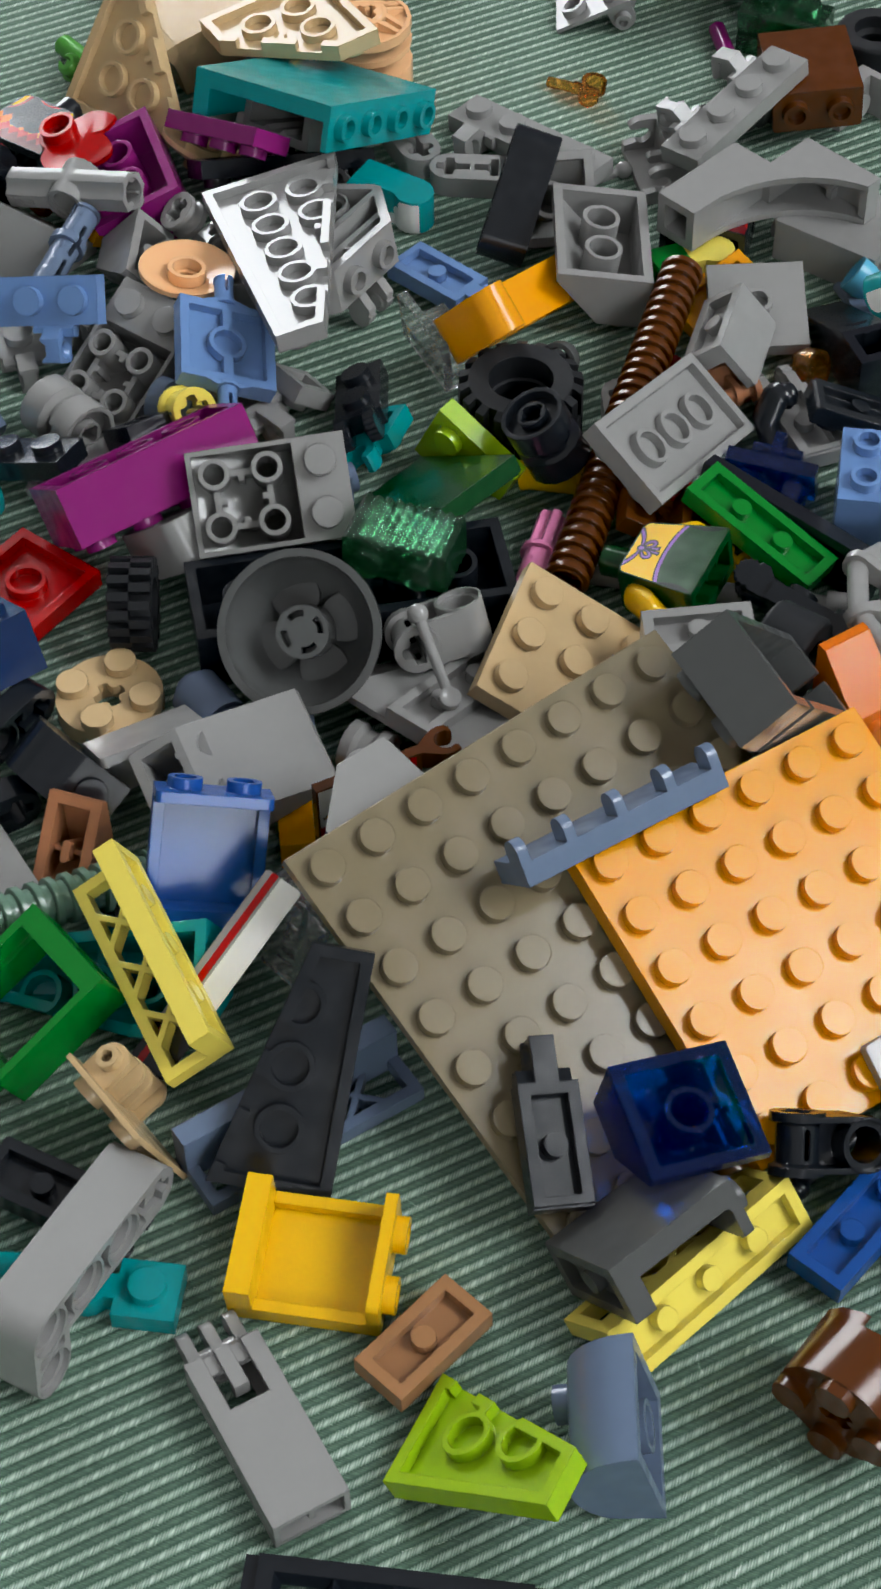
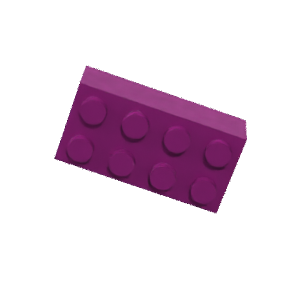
M242 402L209 404L32 487L29 491L54 545L73 548L74 552L86 549L88 554H91L116 543L115 533L130 527H133L134 531H140L159 523L164 519L161 511L179 505L180 509H185L192 506L184 453L257 443L259 441Z

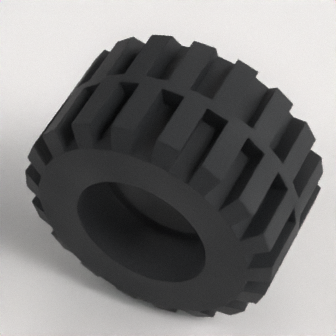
M517 341V344L503 342L496 344L494 349L486 347L478 352V357H471L465 363V370H461L459 375L458 403L507 450L514 454L518 460H521L519 454L501 429V417L507 405L524 391L535 387H548L558 392L572 414L573 419L582 430L584 379L582 372H578L577 363L573 359H566V353L559 349L550 350L547 344L539 342L536 345L528 344V341Z

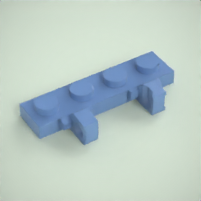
M104 274L0 277V327L33 326V334L42 333L40 342L45 345L46 357L42 360L44 364L72 362V337L79 336V325L107 324Z

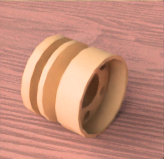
M349 0L378 28L381 44L364 51L357 57L348 58L341 62L413 82V54L410 50L412 43V15L408 6L401 0Z

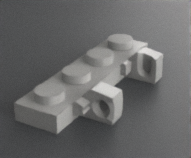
M773 45L758 58L753 55H748L745 58L739 50L721 47L711 56L713 79L722 78L727 80V86L701 108L699 105H696L690 109L684 100L675 102L669 100L668 96L656 105L657 127L668 132L670 136L661 144L662 160L690 172L736 142L809 74L808 59Z
M478 94L448 114L449 130L454 132L452 135L454 153L482 154L490 149L505 156L517 123L561 137L562 143L559 151L592 148ZM592 148L596 186L613 174V157Z

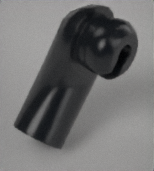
M775 381L767 385L763 389L752 413V421L764 457H772L788 449L779 421L785 409H791L798 402L797 388L788 381L781 384Z

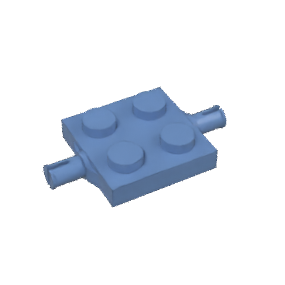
M219 274L213 278L214 297L201 298L179 293L173 305L175 384L188 387L196 386L217 394L218 404L238 403V397L270 403L277 392L275 344L258 311L234 299L233 277L228 275L225 280V274Z

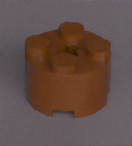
M845 1307L829 1309L774 1381L772 1393L781 1404L792 1410L810 1429L807 1433V1439L816 1450L833 1460H839L846 1453L851 1457L881 1467V1335L865 1327L872 1316Z

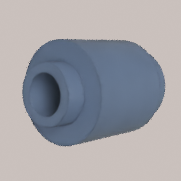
M210 669L193 671L186 674L178 682L173 696L174 708L185 704L202 718L245 705L227 684Z

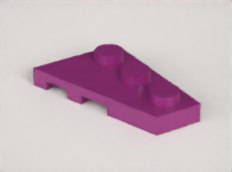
M168 108L164 125L165 127L181 131L180 141L207 148L209 140L210 148L231 154H236L237 149H239L238 154L261 161H266L267 154L286 157L291 138L257 127Z

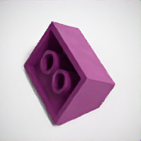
M144 106L117 120L110 130L104 134L112 143L114 152L107 162L97 166V168L108 171L139 172L145 183L143 189L144 203L141 210L162 225L160 219L164 206L175 194L187 191L166 142ZM98 211L101 219L95 230L99 236H105L133 212Z

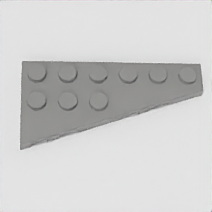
M335 152L321 154L201 192L205 209L279 353L306 348L313 342L327 338L338 181V162Z

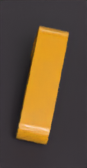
M555 255L503 282L498 280L435 319L433 323L458 365L477 355L479 351L486 347L490 348L573 302L574 299L556 281Z

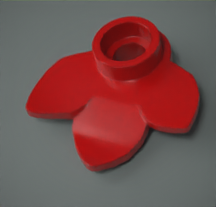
M90 111L76 119L67 112L54 113L45 118L39 126V143L44 150L40 158L43 167L62 169L65 162L69 158L74 157L85 159L96 167L107 162L112 157L114 148L104 134L117 121L116 116L105 111Z

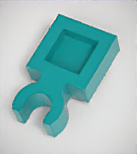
M406 403L388 406V423L385 424V436L383 439L372 442L365 432L356 435V450L346 453L347 463L352 462L356 470L365 463L369 473H373L380 468L383 462L381 455L395 450L401 444L403 436L414 420Z
M123 1258L119 1274L112 1273L80 1316H94L108 1309L110 1310L109 1316L112 1327L176 1334L188 1280L186 1265Z

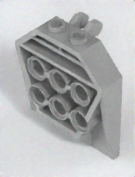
M337 183L329 315L342 313L349 309V314L353 321L363 328L375 320L377 315L376 309L379 312L384 311L393 303L395 298L392 295L394 293L393 289L383 275L399 262L397 246L382 187L375 184ZM212 221L191 239L212 244L228 254ZM236 270L233 285L234 299L249 308L256 309Z

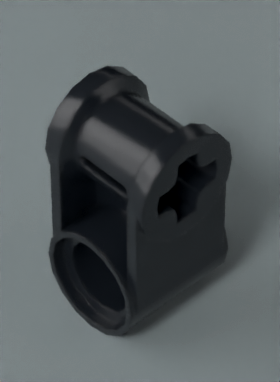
M773 1108L769 1110V1120L775 1123L774 1161L768 1163L767 1174L785 1178L811 1179L821 1178L825 1175L872 1174L881 1170L880 1119L841 1110ZM854 1131H856V1144L850 1153V1138Z

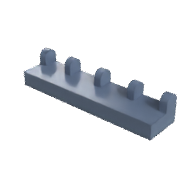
M709 742L696 746L694 748V756L697 763L690 762L674 771H671L666 764H660L650 770L652 782L624 796L614 788L601 794L603 806L573 822L566 814H561L551 819L550 824L553 832L527 845L519 837L505 842L504 847L507 855L494 861L502 884L531 888L729 787L714 746Z

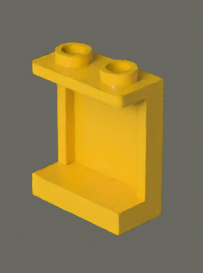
M248 1172L222 1290L227 1310L233 1309L237 1316L242 1318L378 1337L383 1330L385 1315L396 1316L398 1310L401 1277L392 1276L396 1254L407 1255L411 1236L412 1218L410 1216H402L400 1194L387 1192L384 1205L276 1191L273 1175Z

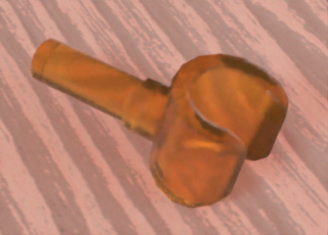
M596 72L583 75L581 83L549 76L546 86L578 95L579 103L589 108L597 104L598 98L605 94L607 79L602 74Z

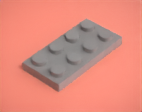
M690 352L595 422L582 436L593 448L595 455L602 462L606 463L627 488L629 495L651 515L699 476L706 460L714 454L722 457L750 434L755 427L693 353Z

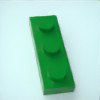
M718 461L686 488L681 499L686 506L711 526L730 528L731 542L748 556L752 557L753 560L758 559L759 563L763 562L771 566L774 577L788 587L791 584H798L811 591L832 571L839 559Z

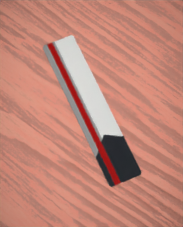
M266 870L194 967L216 1011L301 895L300 891L271 870ZM167 1006L164 1008V1010H163L161 1013H165V1012H166ZM155 1021V1023H156V1025H157V1027H158V1029H159V1031H160V1028H161L162 1023ZM179 1026L176 1027L169 1049L175 1064L181 1060L190 1047ZM143 1037L132 1052V1055L148 1066L159 1079L164 1080Z

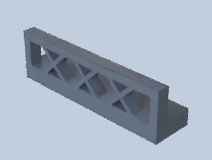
M384 1014L362 1025L350 1091L355 1090L350 1092L347 1106L350 1108L344 1123L341 1145L425 1099L423 1086L398 1055L397 1030ZM386 1071L391 1073L402 1088L386 1098L363 1094L366 1082ZM245 1089L171 1128L177 1163L187 1174V1178L214 1216L242 1201L245 1187L227 1185L217 1191L210 1181H205L206 1174L204 1171L210 1168Z

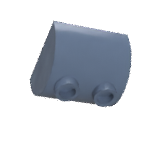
M633 1332L610 1335L590 1341L570 1355L566 1365L567 1383L553 1385L551 1389L552 1410L557 1426L568 1425L569 1443L577 1448L587 1463L571 1498L583 1510L610 1519L667 1518L660 1392Z

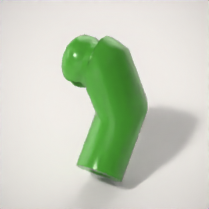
M63 35L58 38L55 43V51L66 60L65 64L59 60L58 69L63 78L71 82L84 46L69 35Z

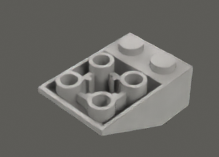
M125 276L106 306L107 324L94 325L63 374L65 378L78 386L85 395L91 396L109 409L114 416L115 426L144 415V402L147 392L158 377L164 375L175 379L173 305L176 300L159 294L148 286Z
M342 430L184 453L200 560L359 537Z
M295 688L174 727L128 756L150 810L153 781L167 782L168 774L170 773L199 775L203 777V784L226 786L227 778H251L262 781V789H270L275 798L274 811L270 813L269 826L311 801V784L335 776V768L301 696Z

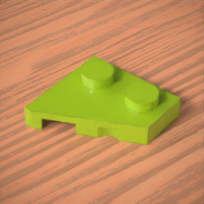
M453 398L438 411L414 449L421 456L512 454ZM517 459L521 468L519 475L491 496L500 500L515 485L527 467Z

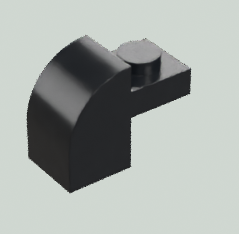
M41 715L24 734L5 761L12 771L46 799H48L49 789L52 788L107 802L109 816L112 815L131 790L127 784L110 771L102 769L85 753L83 747Z

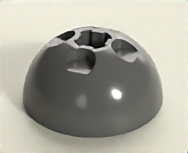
M309 548L278 550L249 564L228 588L217 620L219 653L224 667L235 685L252 701L295 688L299 692L309 715L331 710L356 694L372 674L382 645L381 614L374 594L366 581L343 560L323 551ZM317 617L319 618L318 622L321 625L323 633H319L318 624L315 622V619ZM314 643L316 644L313 647L306 648V651L303 650V647L311 646Z

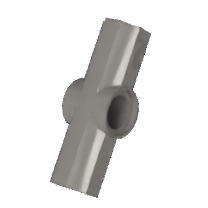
M77 157L69 158L62 169L12 166L5 177L7 183L5 195L12 207L50 208L52 212L65 220L70 214L72 206L75 203L78 204V202H86L95 207L97 211L134 212L137 208L141 209L144 203L143 189L145 183L139 172L99 170L91 162Z

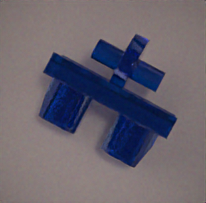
M777 431L772 444L754 441L752 450L728 446L725 460L802 506H805L807 500L815 501L818 491L817 476L819 465L804 462V451L787 448V432Z

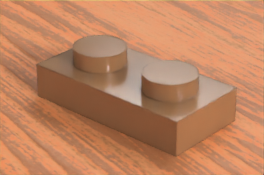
M444 1274L354 1358L355 1372L400 1412H403L493 1326V1313L448 1275Z

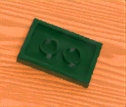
M514 454L422 456L355 504V513L362 511V524L451 525L519 475L521 468Z

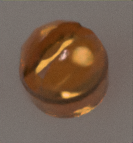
M801 348L792 355L793 363L789 364V366L792 367V370L795 371L802 382L809 384L810 380L814 378L827 381L831 370V360L829 354L824 349Z

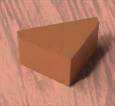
M55 788L49 789L33 874L38 882L41 878L48 876L55 879L57 874L65 871L71 874L73 869L84 867L88 870L90 864L97 863L92 851L109 839H113L107 802Z

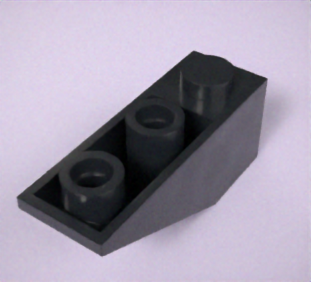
M842 301L807 309L809 337L839 384L881 397V319Z

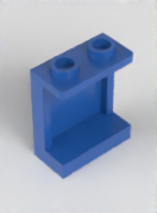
M188 773L168 774L167 782L153 781L146 874L171 922L207 918L223 929L265 872L270 813L274 811L275 798L270 789H262V781L251 778L232 777L227 778L226 786L203 784L202 776Z

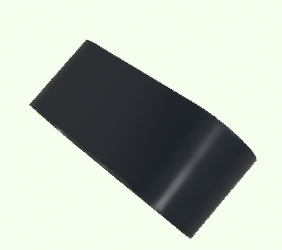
M517 123L475 254L517 268L521 267L560 150L561 137Z

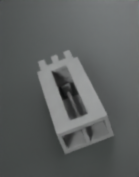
M231 1309L220 1315L223 1328L229 1337L221 1340L212 1323L207 1321L197 1326L205 1349L197 1352L192 1339L186 1332L174 1337L173 1340L185 1364L183 1367L186 1383L271 1541L275 1548H278L350 1510V1489L259 1330L256 1329L247 1333L236 1312ZM229 1380L232 1392L236 1398L251 1391V1385L257 1396L231 1409L218 1385Z

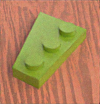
M442 1373L385 1475L383 1483L394 1498L559 1522L587 1463L572 1444L523 1417L518 1420L501 1411L491 1399L480 1393L477 1396L463 1390L455 1379Z

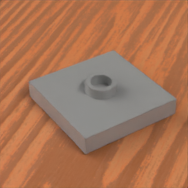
M803 261L706 265L707 299L743 282L775 320L776 328L767 355L809 354L810 337Z

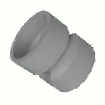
M58 374L46 375L36 381L27 391L21 403V423L37 437L52 433L58 434L60 437H82L87 448L103 437L102 431L115 426L114 416L109 409L91 396L85 395L78 386Z

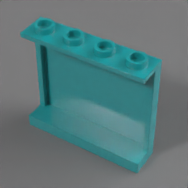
M261 57L197 66L192 113L210 117L245 111L247 99L323 122L320 152L326 154L430 134L431 125L436 114L434 105L436 89L341 61Z

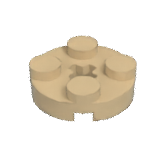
M115 648L108 651L106 655L87 659L73 668L61 672L56 678L57 693L55 704L60 726L72 740L80 744L86 742V739L92 740L158 715L165 709L164 688L159 674L146 662L136 659L134 652L126 648ZM107 697H119L120 703L111 706L107 701L99 702Z

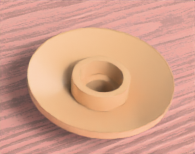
M189 239L169 240L155 244L143 252L138 263V273L144 284L159 294L176 299L179 293L201 298L214 297L213 278L219 274H225V280L228 275L235 279L236 272L230 256L225 251L212 244Z

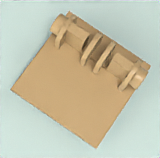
M117 1042L100 1046L96 1053L84 1064L71 1053L65 1056L81 1075L73 1084L97 1110L102 1108L112 1120L108 1126L117 1138L129 1150H135L172 1167L173 1172L185 1180L187 1174L143 1122L165 1102L167 1096L165 1082L159 1079L140 1059L133 1056L124 1045Z

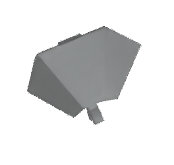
M486 651L476 656L460 658L443 664L451 686L456 687L461 692V702L455 710H444L439 705L438 698L441 689L433 668L426 672L412 673L401 668L397 661L376 665L366 683L356 694L347 700V702L416 744L432 728L441 725L448 726L451 731L452 740L448 745L440 746L442 748L459 744L464 749L509 721L506 717L467 695Z

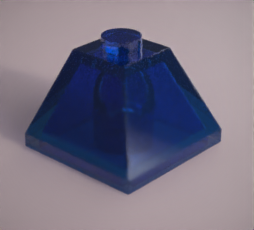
M726 1040L609 1066L593 1101L614 1158L650 1187L766 1159L772 1153Z

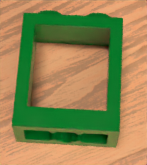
M34 903L0 935V1000L46 954L80 990L9 1061L0 1051V1092L5 1089L24 1102L67 1060L65 1056L69 1053L73 1054L126 1001L116 984L65 929Z

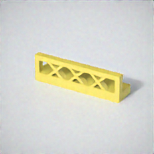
M111 838L92 851L102 871L72 890L166 1084L175 1088L235 1048L139 858ZM111 889L120 907L118 918L102 915L95 898ZM108 926L114 927V930H113V933H112V934H111V932H110ZM129 930L132 931L144 955L141 965L125 962L122 956ZM131 973L138 974L136 983ZM152 978L156 979L168 1003L165 1013L151 1011L145 1003ZM155 1021L162 1023L161 1028H160V1031H159V1029H158V1027H157ZM179 1026L188 1045L196 1051L175 1064L169 1049L176 1027Z
M747 1168L731 1175L730 1178L739 1185L744 1194L748 1190L750 1191L746 1195L748 1205L744 1208L754 1227L750 1234L742 1238L716 1227L706 1225L640 1276L657 1310L639 1324L630 1322L613 1313H609L604 1319L600 1320L609 1311L584 1301L563 1319L571 1334L593 1341L610 1335L633 1332L648 1368L652 1372L800 1241L812 1228L813 1223L790 1179L767 1174V1171Z

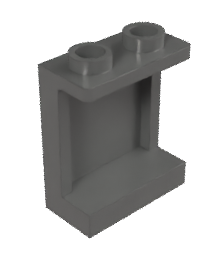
M660 1155L596 1203L595 1207L584 1212L547 1240L545 1245L572 1295L630 1322L639 1324L657 1310L640 1276L706 1225L716 1227L742 1238L750 1234L754 1227L744 1209L748 1205L746 1196L732 1178L727 1175L721 1176L700 1169L691 1163L686 1164Z

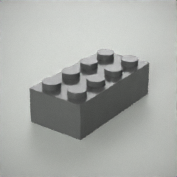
M728 609L723 611L671 654L682 668L677 673V678L681 685L696 701L699 702L704 698L716 714V717L711 720L712 726L722 740L731 748H735L738 745L741 749H745L748 752L758 751L763 753L847 710L825 681L821 682L803 698L793 695L819 674L806 654L790 634Z

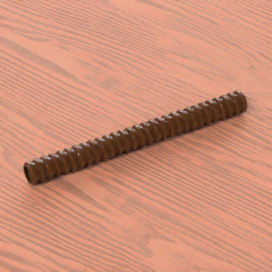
M672 255L662 262L605 415L670 367L703 277L702 268L692 258L684 255ZM593 448L590 451L566 518L558 534L557 542L545 568L546 571L582 593L588 591L599 556L602 553L612 521L615 518L619 492L624 487L623 483L606 463L602 462L595 455Z

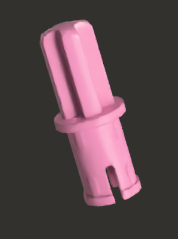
M554 508L552 511L543 509L539 512L530 539L526 540L521 546L519 553L522 561L516 574V581L521 571L530 562L543 569L548 565L550 555L553 552L565 519L562 516L563 512Z

